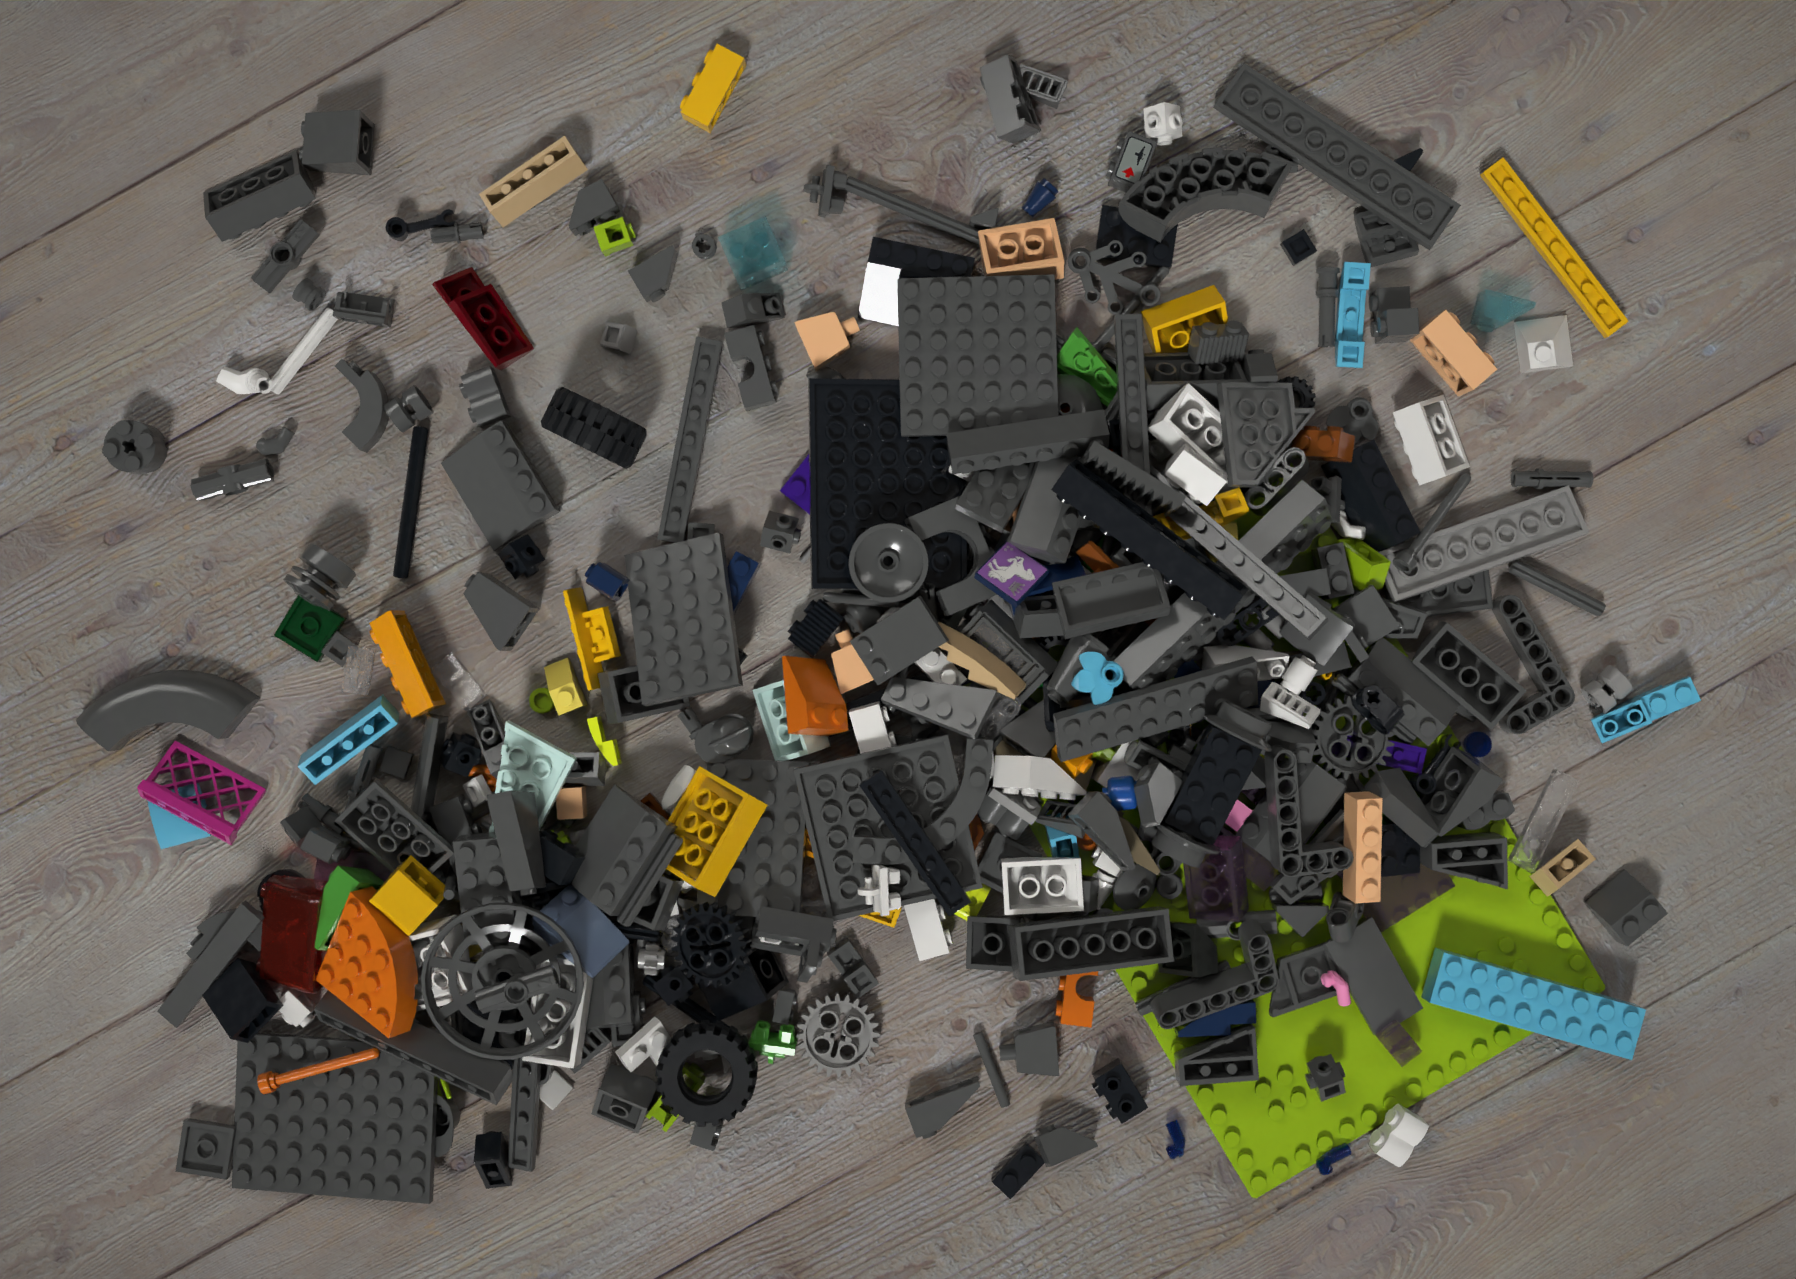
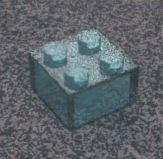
M766 216L718 237L741 291L788 271L787 264Z

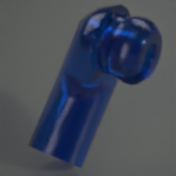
M1343 1143L1334 1147L1317 1159L1316 1168H1319L1321 1175L1332 1173V1164L1351 1155V1149L1348 1144Z

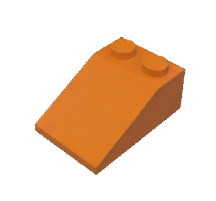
M783 656L782 665L788 734L831 736L848 731L846 703L824 659Z

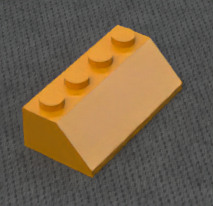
M389 610L370 622L369 624L372 628L370 630L371 638L375 644H379L382 650L380 654L381 660L386 668H390L393 675L391 677L392 685L396 691H400L403 697L401 704L406 714H410L411 718H415L446 705L405 611Z

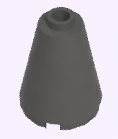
M1090 634L1070 638L1047 685L1048 696L1058 704H1061V702L1067 704L1081 693L1071 685L1074 676L1083 669L1079 660L1080 654L1084 652H1098L1107 661H1114L1116 657L1113 655L1110 659L1106 654L1109 649Z

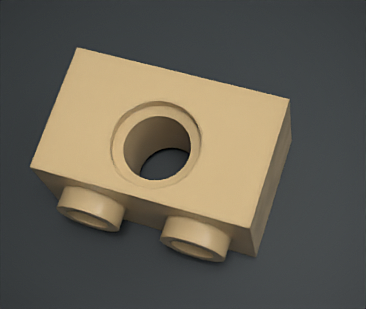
M1577 839L1530 877L1548 897L1595 861L1596 858Z

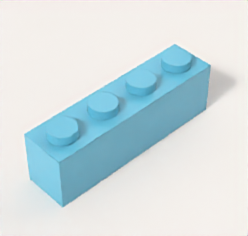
M382 694L300 756L298 768L316 785L396 726L400 713Z

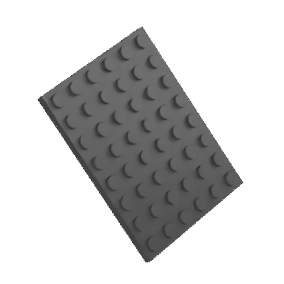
M257 1033L248 1043L237 1041L234 1117L236 1131L233 1145L232 1188L430 1204L433 1201L438 1077L379 1050L380 1055L375 1059L284 1083L275 1092L262 1094L257 1083L259 1074L269 1071L281 1074L375 1047L358 1039Z

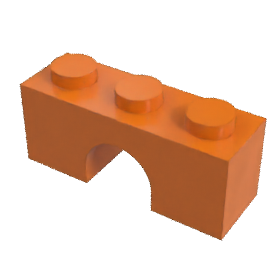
M1098 971L1059 976L1058 990H1062L1061 1000H1056L1055 1016H1059L1060 1024L1092 1028L1095 1002L1092 997L1078 994L1076 992V983L1085 975L1098 976Z

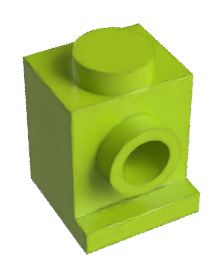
M623 217L593 227L605 257L611 253L634 246L632 239L636 238L633 226L631 223L626 224ZM615 234L622 235V239L614 241L613 237Z

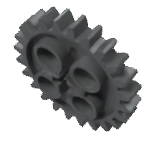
M1345 695L1343 703L1339 698H1334L1335 706L1325 703L1327 711H1320V720H1315L1313 723L1316 725V729H1312L1316 741L1313 755H1319L1315 762L1317 764L1325 762L1322 769L1326 772L1332 769L1331 775L1334 777L1341 773V779L1347 780L1349 775H1351L1352 779L1357 781L1359 773L1363 777L1368 778L1369 769L1375 773L1378 771L1377 763L1386 765L1382 757L1383 755H1392L1386 748L1395 745L1388 741V737L1394 736L1395 733L1390 731L1388 735H1384L1372 726L1367 733H1363L1361 726L1367 719L1353 707L1351 697ZM1354 715L1357 716L1355 721H1353L1352 719ZM1343 716L1345 718V726L1338 730L1336 728V720ZM1348 735H1355V740H1347ZM1339 742L1341 744V751L1337 755H1333L1331 748L1334 743ZM1365 746L1367 750L1366 756L1358 759V749ZM1348 753H1349L1350 759L1347 761V760H1346V757L1348 756Z

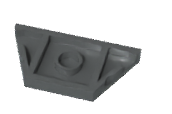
M1323 943L1277 958L1276 969L1279 984L1271 994L1270 1016L1276 1017L1337 996L1336 989L1333 986L1327 988L1321 982V975L1327 973V971L1333 970L1338 973Z

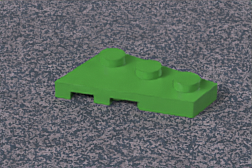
M1076 327L1057 355V371L1061 374L1077 376L1088 382L1097 392L1101 403L1108 407L1118 391L1117 374L1078 327Z

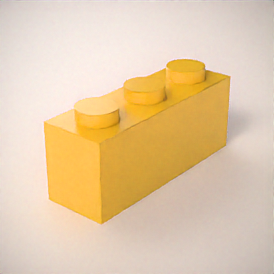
M716 44L714 50L710 49L704 59L705 67L701 73L698 72L695 75L690 95H685L680 104V113L683 119L708 133H711L746 68L744 57L719 44Z

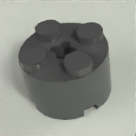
M120 420L107 432L102 453L116 469L142 475L154 472L163 465L167 457V447L165 446L163 434L157 428L134 420Z

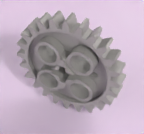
M836 992L835 999H831L830 995L826 993L824 1002L817 997L816 1007L811 1004L807 1006L810 1014L805 1012L801 1014V1017L806 1022H798L797 1025L798 1028L804 1030L796 1034V1038L803 1039L798 1044V1048H806L802 1058L810 1056L811 1059L808 1065L812 1066L817 1063L818 1073L823 1068H826L828 1077L831 1075L832 1070L836 1071L838 1078H840L842 1070H845L848 1076H851V1068L853 1067L860 1072L861 1062L867 1066L869 1065V1060L866 1056L875 1057V1051L871 1047H879V1042L873 1039L880 1036V1031L873 1030V1028L879 1025V1021L870 1020L875 1015V1012L870 1011L866 1013L868 1003L859 1006L858 997L854 1001H850V993H847L844 999H841L839 992ZM844 1012L846 1016L842 1027L843 1036L840 1037L836 1056L833 1057L831 1056V1051L835 1039L834 1033L837 1032L840 1015ZM826 1013H831L835 1016L836 1021L833 1024H826L823 1022L822 1016ZM852 1019L858 1020L861 1027L856 1031H852L847 1027L848 1021ZM824 1038L828 1040L830 1046L827 1049H820L816 1046V1041ZM851 1045L855 1052L850 1056H846L841 1052V1047Z

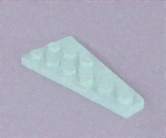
M508 720L505 723L504 731L506 732L501 749L502 758L495 793L506 791L534 792L540 831L577 757ZM493 822L490 825L489 833L495 832Z

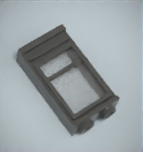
M991 599L985 606L980 603L969 614L972 617L971 621L969 622L965 619L956 630L989 650L1007 664L1026 683L1025 689L1015 698L1017 699L1015 702L1020 706L1052 674L1058 662L1034 639L1019 638L1013 619Z

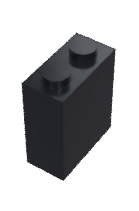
M240 958L232 962L226 971L202 995L229 1038L248 1043L284 1006L256 964Z

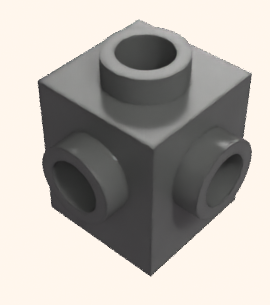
M769 511L763 526L760 546L790 554L793 544L798 545L802 530L797 529L799 518Z
M1331 1054L1318 1056L1307 1062L1308 1073L1305 1074L1306 1081L1310 1089L1315 1088L1321 1102L1346 1093L1343 1080L1345 1077L1344 1070L1340 1062L1335 1063Z

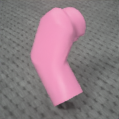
M1329 970L1327 973L1322 974V984L1327 988L1333 986L1336 989L1338 1004L1340 1006L1350 1005L1351 997L1348 983L1336 971Z

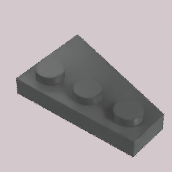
M1354 589V594H1350V595H1349V598L1352 597L1353 595L1357 594V593L1360 592V591ZM1382 598L1399 624L1397 629L1384 637L1418 638L1427 613Z

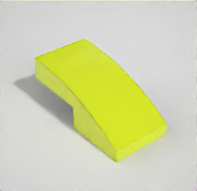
M601 716L587 719L592 737L603 756L612 766L622 764L617 739L606 741Z

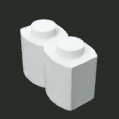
M1396 1104L1386 1113L1383 1125L1373 1131L1368 1145L1375 1154L1397 1167H1401L1410 1157L1414 1146L1423 1139L1429 1125L1422 1117L1402 1105Z

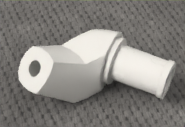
M224 366L216 382L236 394L259 392L266 394L273 388V383L268 373L260 368H251L240 372Z
M684 765L665 791L661 804L663 810L669 811L670 814L674 811L696 772L692 767Z

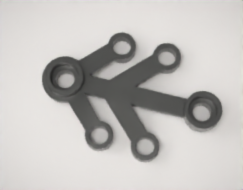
M1113 240L1107 246L1091 252L1082 247L1074 249L1068 256V266L1074 273L1080 274L1085 289L1084 297L1088 303H1096L1101 297L1100 291L1094 287L1090 272L1100 276L1109 303L1108 311L1113 315L1121 313L1124 309V304L1118 299L1113 283L1138 294L1141 302L1145 305L1152 306L1160 300L1161 291L1158 286L1154 284L1144 286L1118 273L1132 267L1144 266L1147 262V256L1144 252L1137 251L1129 258L1103 266L1095 261L1108 255H1120L1124 249L1121 241ZM1113 243H1118L1120 245V251L1118 253H1113L1111 251V245ZM1140 254L1143 256L1144 261L1142 264L1135 263V255ZM1078 256L1085 258L1084 265L1080 266L1077 264L1076 259ZM1147 290H1153L1155 298L1148 299L1146 297ZM1089 291L1097 293L1096 300L1088 298ZM1113 302L1120 304L1121 308L1119 311L1115 312L1111 309Z

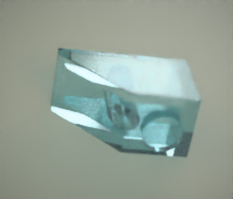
M1485 289L1477 295L1470 324L1477 325V329L1481 331L1493 332V330L1504 326L1533 309L1536 302Z

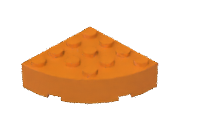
M371 886L350 892L315 980L387 1038H392L411 1030L418 999H414L415 985L418 984V970L409 936L369 902L377 892Z

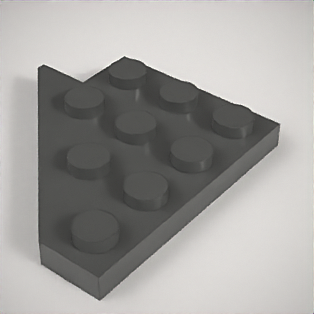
M1221 382L1217 385L1228 488L1256 486L1315 413V408H1295L1292 383Z

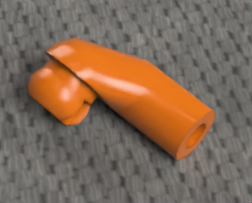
M484 764L473 766L468 776L477 777L482 774L490 790L494 792L497 779L490 774L488 766Z

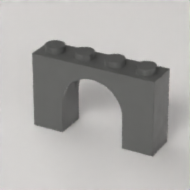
M960 496L904 520L907 528L915 532L922 541L940 533L951 532L963 537L972 549L973 565L969 574L963 580L935 592L944 616L954 614L997 595L974 578L975 572L995 552L991 546H987L984 539L986 531L983 524L955 510Z

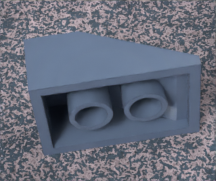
M571 884L567 885L540 910V912L552 918L566 931L580 955L583 972L591 978L596 976L629 944V940L604 913ZM536 916L532 918L535 933L540 935L549 946L563 941L561 936L546 922ZM569 950L561 953L562 956L574 964Z

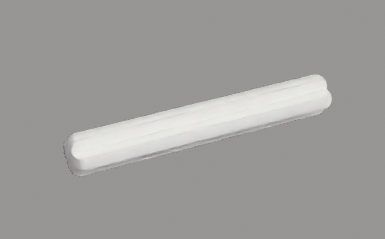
M328 307L324 310L272 377L273 388L271 391L273 393L280 394L338 320L333 317V309Z

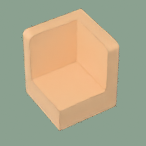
M586 786L562 787L556 798L557 819H583L587 817Z

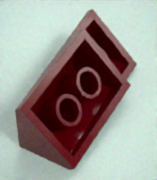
M473 267L435 281L432 284L495 368L502 371L534 350V347L493 285L484 286Z

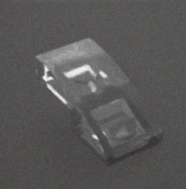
M452 652L431 668L443 686L450 690L462 709L466 711L487 695Z

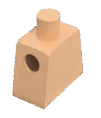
M835 312L794 322L815 371L849 350L850 344L847 336L860 331L854 317L839 322Z
M847 629L836 634L835 637L841 649L831 653L839 690L843 694L874 679L850 643L853 639L850 630Z

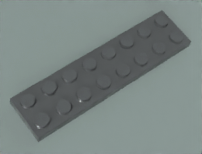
M1253 656L1116 695L1103 704L1094 705L1092 702L1054 713L1053 719L1058 758L1061 762L1203 721L1205 720L1203 718L1204 714L1217 715L1224 700L1242 708L1257 705V661Z

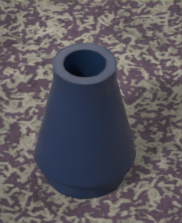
M1043 178L1040 182H1036L1022 209L1033 218L1039 211L1056 199L1055 195L1059 191Z

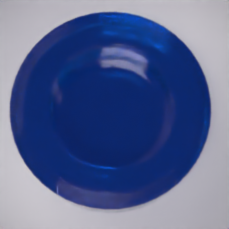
M1474 731L1465 737L1463 745L1468 754L1474 757H1484L1490 752L1492 741L1486 733Z

